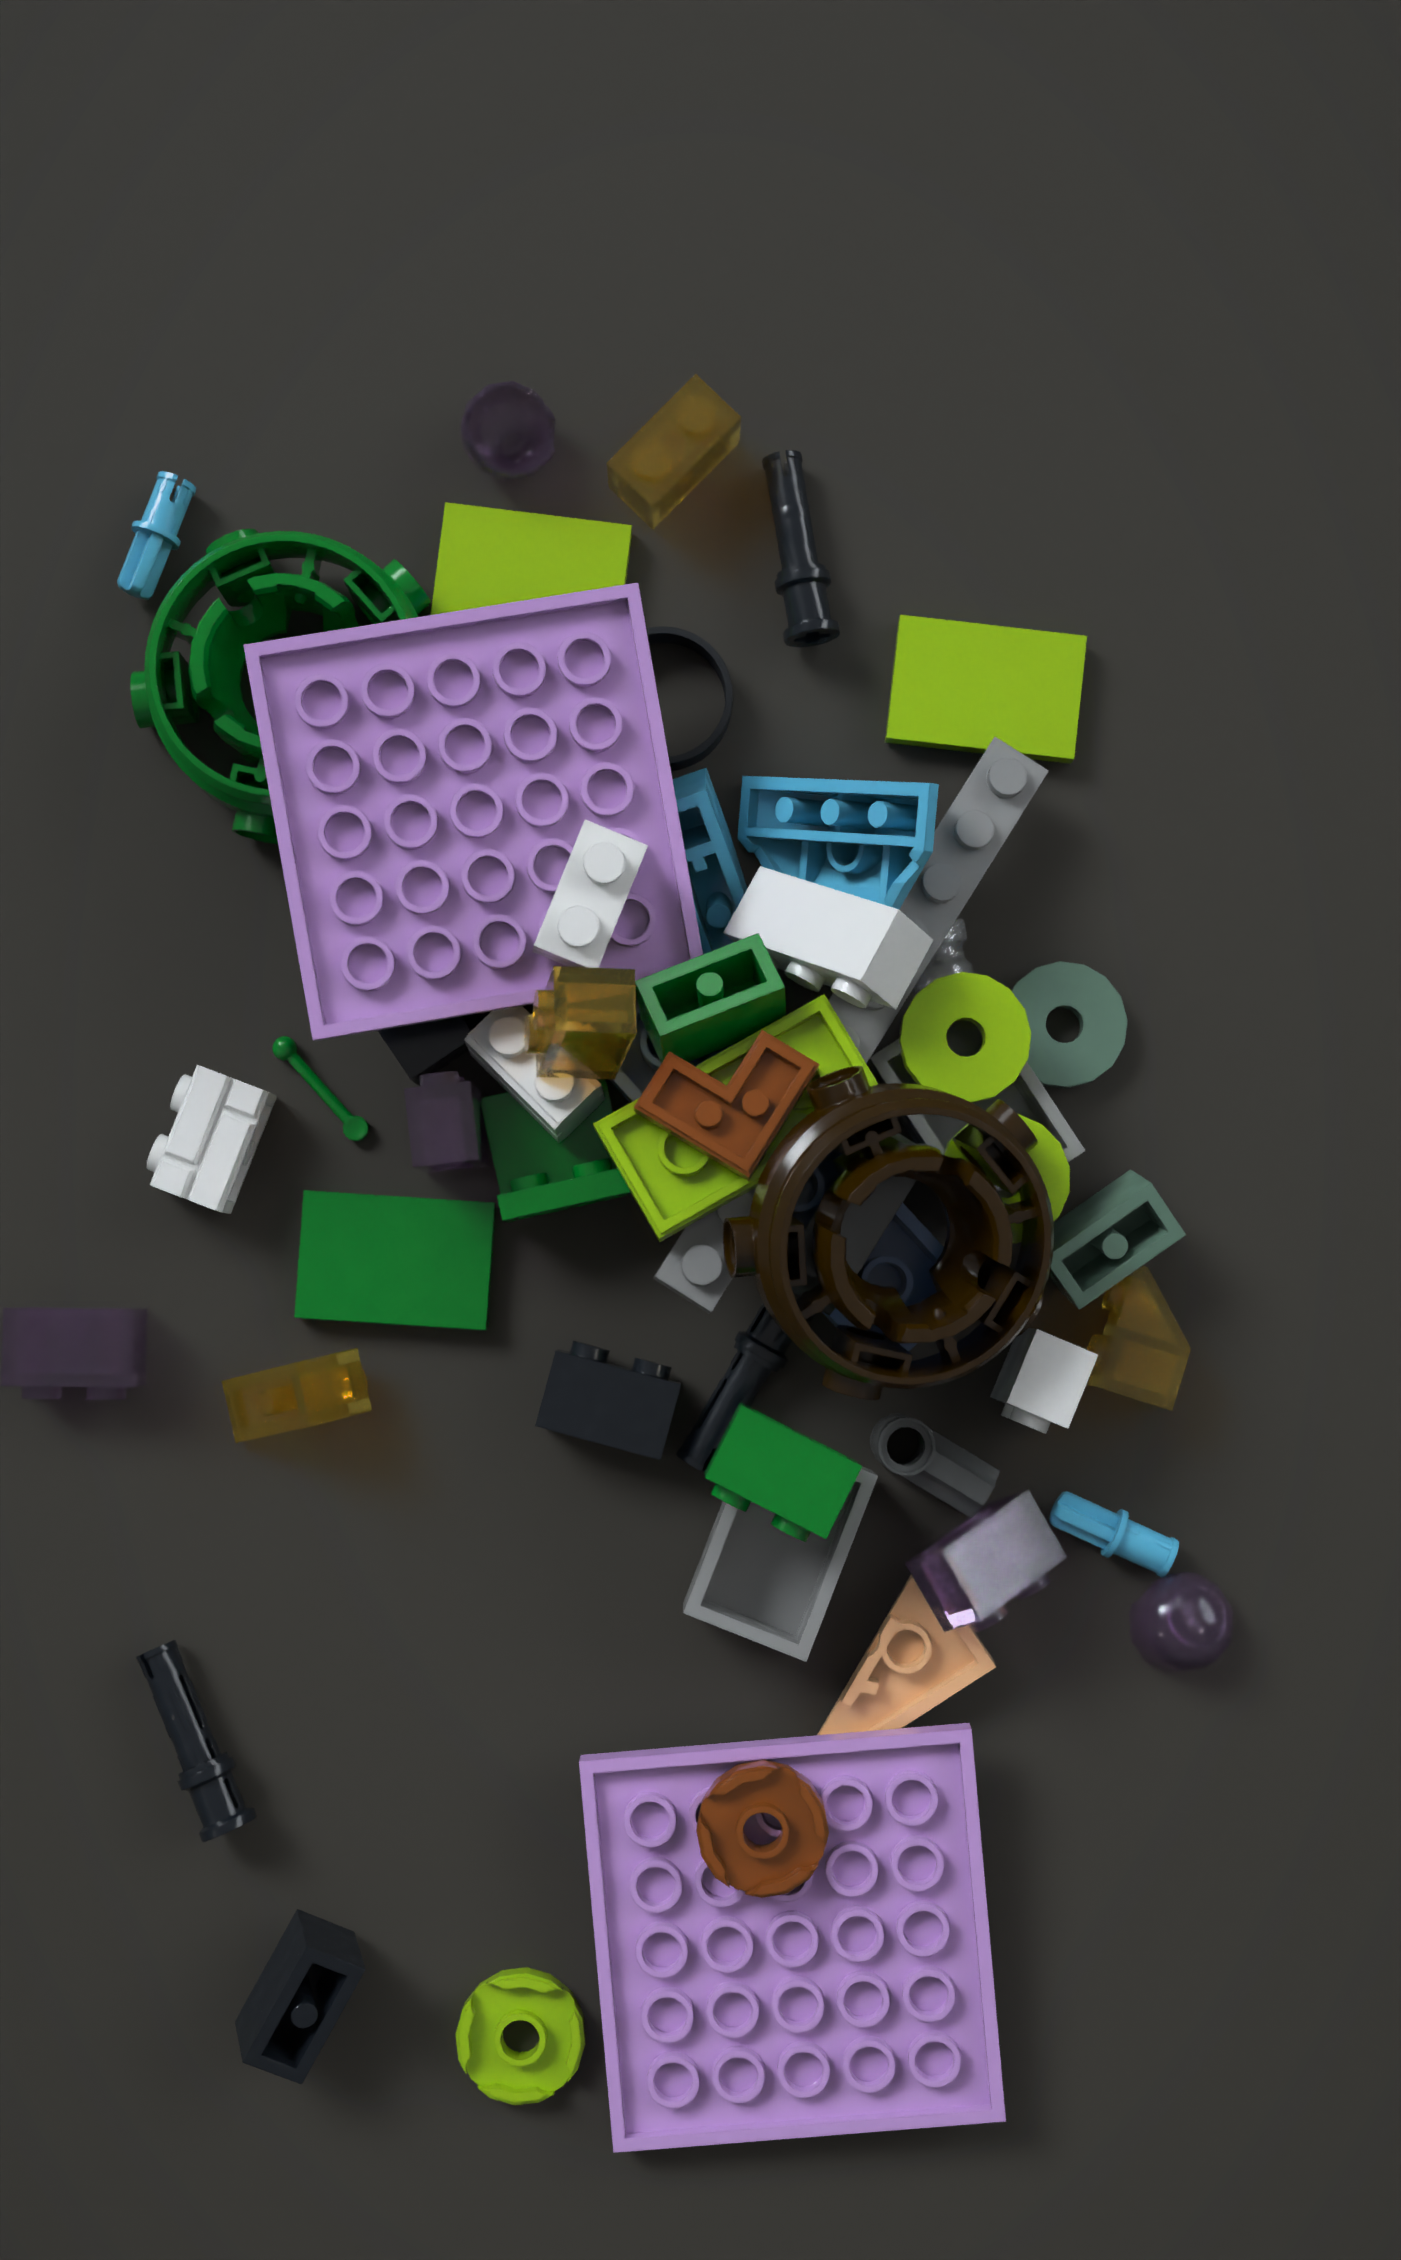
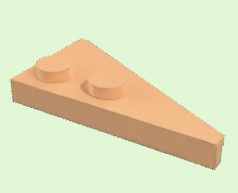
M926 1558L917 1563L817 1735L903 1728L996 1668L993 1658Z

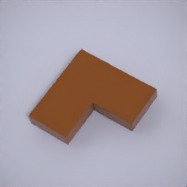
M761 1030L726 1086L669 1051L635 1104L634 1112L749 1181L802 1097L806 1087L812 1081L820 1064Z

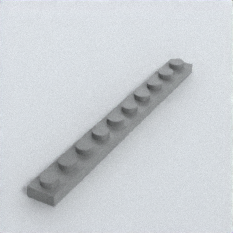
M994 737L936 828L933 852L899 909L930 936L933 942L897 1009L895 1010L873 1001H869L866 1008H860L841 999L834 993H832L828 1000L866 1063L1049 771L997 737ZM756 1188L684 1228L653 1279L710 1314L732 1280L727 1270L723 1249L724 1220L731 1217L749 1216Z

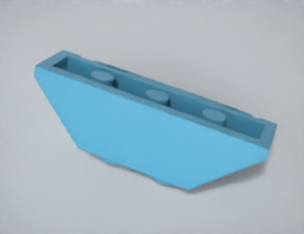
M742 776L737 839L748 852L756 855L762 867L900 909L933 852L939 784Z

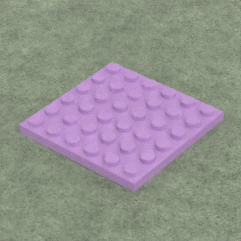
M638 583L243 645L313 1041L636 987V980L703 955ZM585 819L648 845L594 977L532 952Z
M970 1723L585 1754L580 1756L579 1768L613 2153L1006 2122L973 1738ZM758 1760L789 1765L808 1778L824 1802L829 1829L826 1849L810 1879L789 1893L764 1898L746 1895L745 1891L737 1890L731 1885L729 1888L716 1879L701 1857L696 1832L702 1799L716 1778L738 1764ZM757 1813L746 1821L743 1829L749 1840L756 1844L764 1845L776 1840L781 1833L782 1827L780 1822L771 1814Z

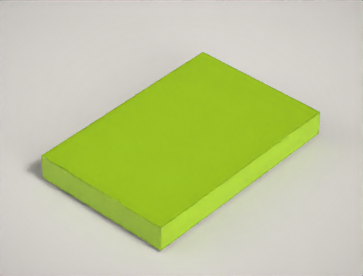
M445 502L431 615L625 585L632 538V525Z
M900 615L897 627L885 743L983 754L993 738L997 737L1030 759L1071 764L1075 757L1087 636Z

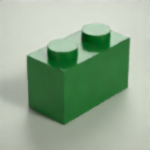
M759 933L635 981L640 1017L661 1063L669 1051L687 1062L693 1061L736 1044L786 1016L785 986Z
M740 1402L704 1474L706 1479L716 1483L711 1492L716 1498L744 1512H747L751 1502L775 1513L771 1522L772 1526L796 1539L807 1542L811 1532L827 1539L862 1465Z

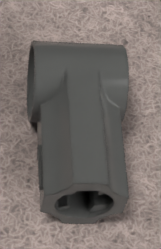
M903 1413L890 1414L883 1417L873 1427L870 1436V1449L875 1459L881 1465L969 1518L973 1519L979 1509L985 1505L995 1488V1483L1000 1473L999 1469L932 1430L914 1417ZM901 1427L912 1428L918 1442L915 1453L904 1461L892 1460L887 1452L889 1436Z

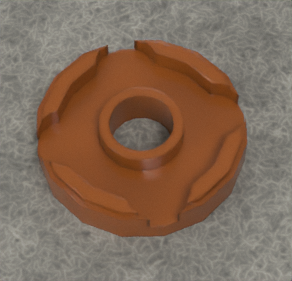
M767 1760L738 1764L716 1778L702 1799L696 1829L701 1857L714 1877L729 1888L731 1885L737 1890L745 1891L746 1895L760 1898L789 1893L809 1880L824 1854L829 1835L824 1802L811 1781L789 1765ZM757 1813H768L774 1816L782 1827L778 1838L770 1844L764 1845L756 1844L749 1840L744 1833L743 1827L751 1816Z

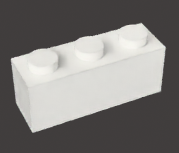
M762 866L758 868L723 932L734 942L759 933L776 970L778 968L785 970L784 973L787 977L807 989L819 992L824 984L830 986L831 991L835 995L857 1007L866 1008L869 1001H873L895 1010L933 942L930 936L899 909Z

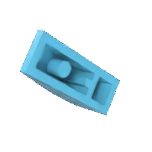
M707 768L673 779L702 951L703 954L734 943L723 932L743 898L747 885L726 819Z

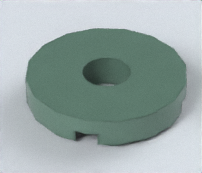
M1059 961L1036 967L1014 985L1011 991L1025 1008L1031 1030L1027 1062L1043 1086L1067 1089L1094 1081L1113 1066L1125 1045L1128 1019L1120 994L1104 975L1084 964ZM1056 1008H1065L1076 1015L1080 1028L1074 1041L1062 1043L1052 1039L1046 1028V1019L1050 1011Z

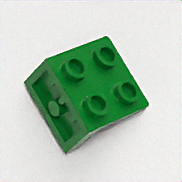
M602 1072L590 1074L602 1084L604 1101L560 1143L508 1092L482 1098L481 1108L500 1190L497 1200L502 1221L509 1223L631 1195V1191L593 1126V1123L613 1113L606 1078Z

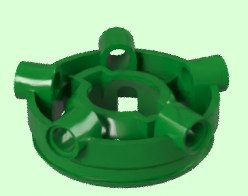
M242 529L228 533L211 543L206 549V555L182 574L167 593L150 629L145 652V670L135 671L131 674V699L134 716L139 728L156 727L167 752L179 768L211 798L236 811L232 832L249 839L278 845L258 726L255 719L249 714L243 702L241 692V676L246 664L243 645L263 642L278 634L287 633L292 610L312 612L323 616V632L359 627L355 617V609L349 599L327 584L319 581L322 561L353 571L343 581L355 604L372 624L416 618L419 613L431 604V600L414 577L395 559L381 569L370 559L351 547L327 537L297 531L259 533L255 529ZM305 558V561L302 563L301 575L276 573L271 560ZM215 585L228 605L232 607L244 606L239 610L229 611L220 598H218L199 621L197 629L189 623H183L195 604ZM175 637L185 640L191 645L189 663L179 651H171ZM199 707L206 710L215 720L213 730L225 743L236 749L247 762L258 767L254 768L233 763L230 779L220 775L191 753L175 725L198 723Z

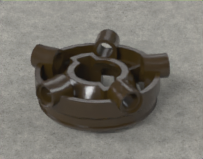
M862 1066L839 1069L814 1080L806 1087L814 1111L791 1129L769 1158L756 1186L749 1216L731 1217L724 1220L723 1249L729 1275L731 1278L753 1276L757 1291L775 1323L801 1350L826 1368L822 1385L837 1393L859 1399L879 1400L883 1387L897 1389L930 1387L963 1377L980 1368L996 1357L1014 1338L1022 1335L1031 1326L1041 1309L1044 1299V1289L1053 1258L1054 1221L1046 1186L1039 1170L1028 1154L1038 1144L1035 1135L1021 1117L1000 1099H997L984 1110L963 1098L933 1087L905 1083L870 1086ZM929 1114L951 1117L969 1123L968 1126L953 1138L956 1147L966 1160L942 1155L939 1149L928 1144H904L891 1137L902 1132L897 1117ZM835 1149L842 1153L841 1156L833 1160L839 1176L831 1183L824 1194L813 1224L812 1257L820 1284L810 1291H805L801 1297L795 1300L792 1287L807 1285L804 1224L792 1215L806 1182L824 1158ZM891 1176L907 1177L927 1185L940 1200L947 1220V1237L943 1251L936 1263L929 1269L937 1292L925 1300L910 1306L905 1305L893 1286H880L869 1283L860 1278L850 1268L846 1261L847 1238L841 1235L842 1221L850 1203L861 1206L876 1191V1185L889 1179ZM995 1186L1011 1194L1019 1190L1021 1201L1012 1204L1003 1203ZM1023 1222L1020 1252L1016 1267L1013 1270L1009 1268L1012 1261L1013 1239L1010 1224H1020ZM830 1303L854 1325H837L831 1347L819 1339L806 1321L815 1313L822 1312L824 1307ZM977 1320L982 1322L960 1341L956 1342L952 1336L971 1326ZM872 1324L882 1330L884 1335L868 1329H871ZM935 1341L939 1353L912 1361L913 1355L900 1344Z

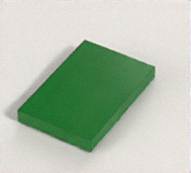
M304 1190L294 1318L488 1330L496 1203Z

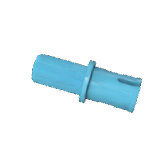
M158 472L156 484L141 521H133L131 526L135 537L117 579V584L120 589L135 598L149 600L153 597L171 550L179 549L181 544L177 534L197 488L188 480L183 479L181 486L178 485L176 487L173 498L170 501V495L178 478V475L173 473Z
M1063 1491L1058 1496L1050 1512L1049 1522L1052 1526L1100 1547L1102 1556L1109 1558L1112 1554H1115L1155 1572L1157 1576L1162 1578L1166 1576L1172 1567L1179 1549V1541L1177 1539L1169 1538L1128 1519L1129 1512L1120 1509L1117 1513H1114L1068 1491Z

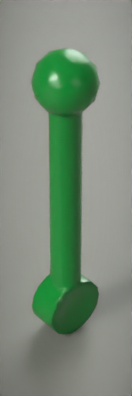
M289 1036L277 1038L272 1046L274 1056L279 1060L288 1061L343 1123V1133L348 1139L353 1141L365 1139L369 1133L367 1121L360 1116H353L297 1053V1044L294 1039Z

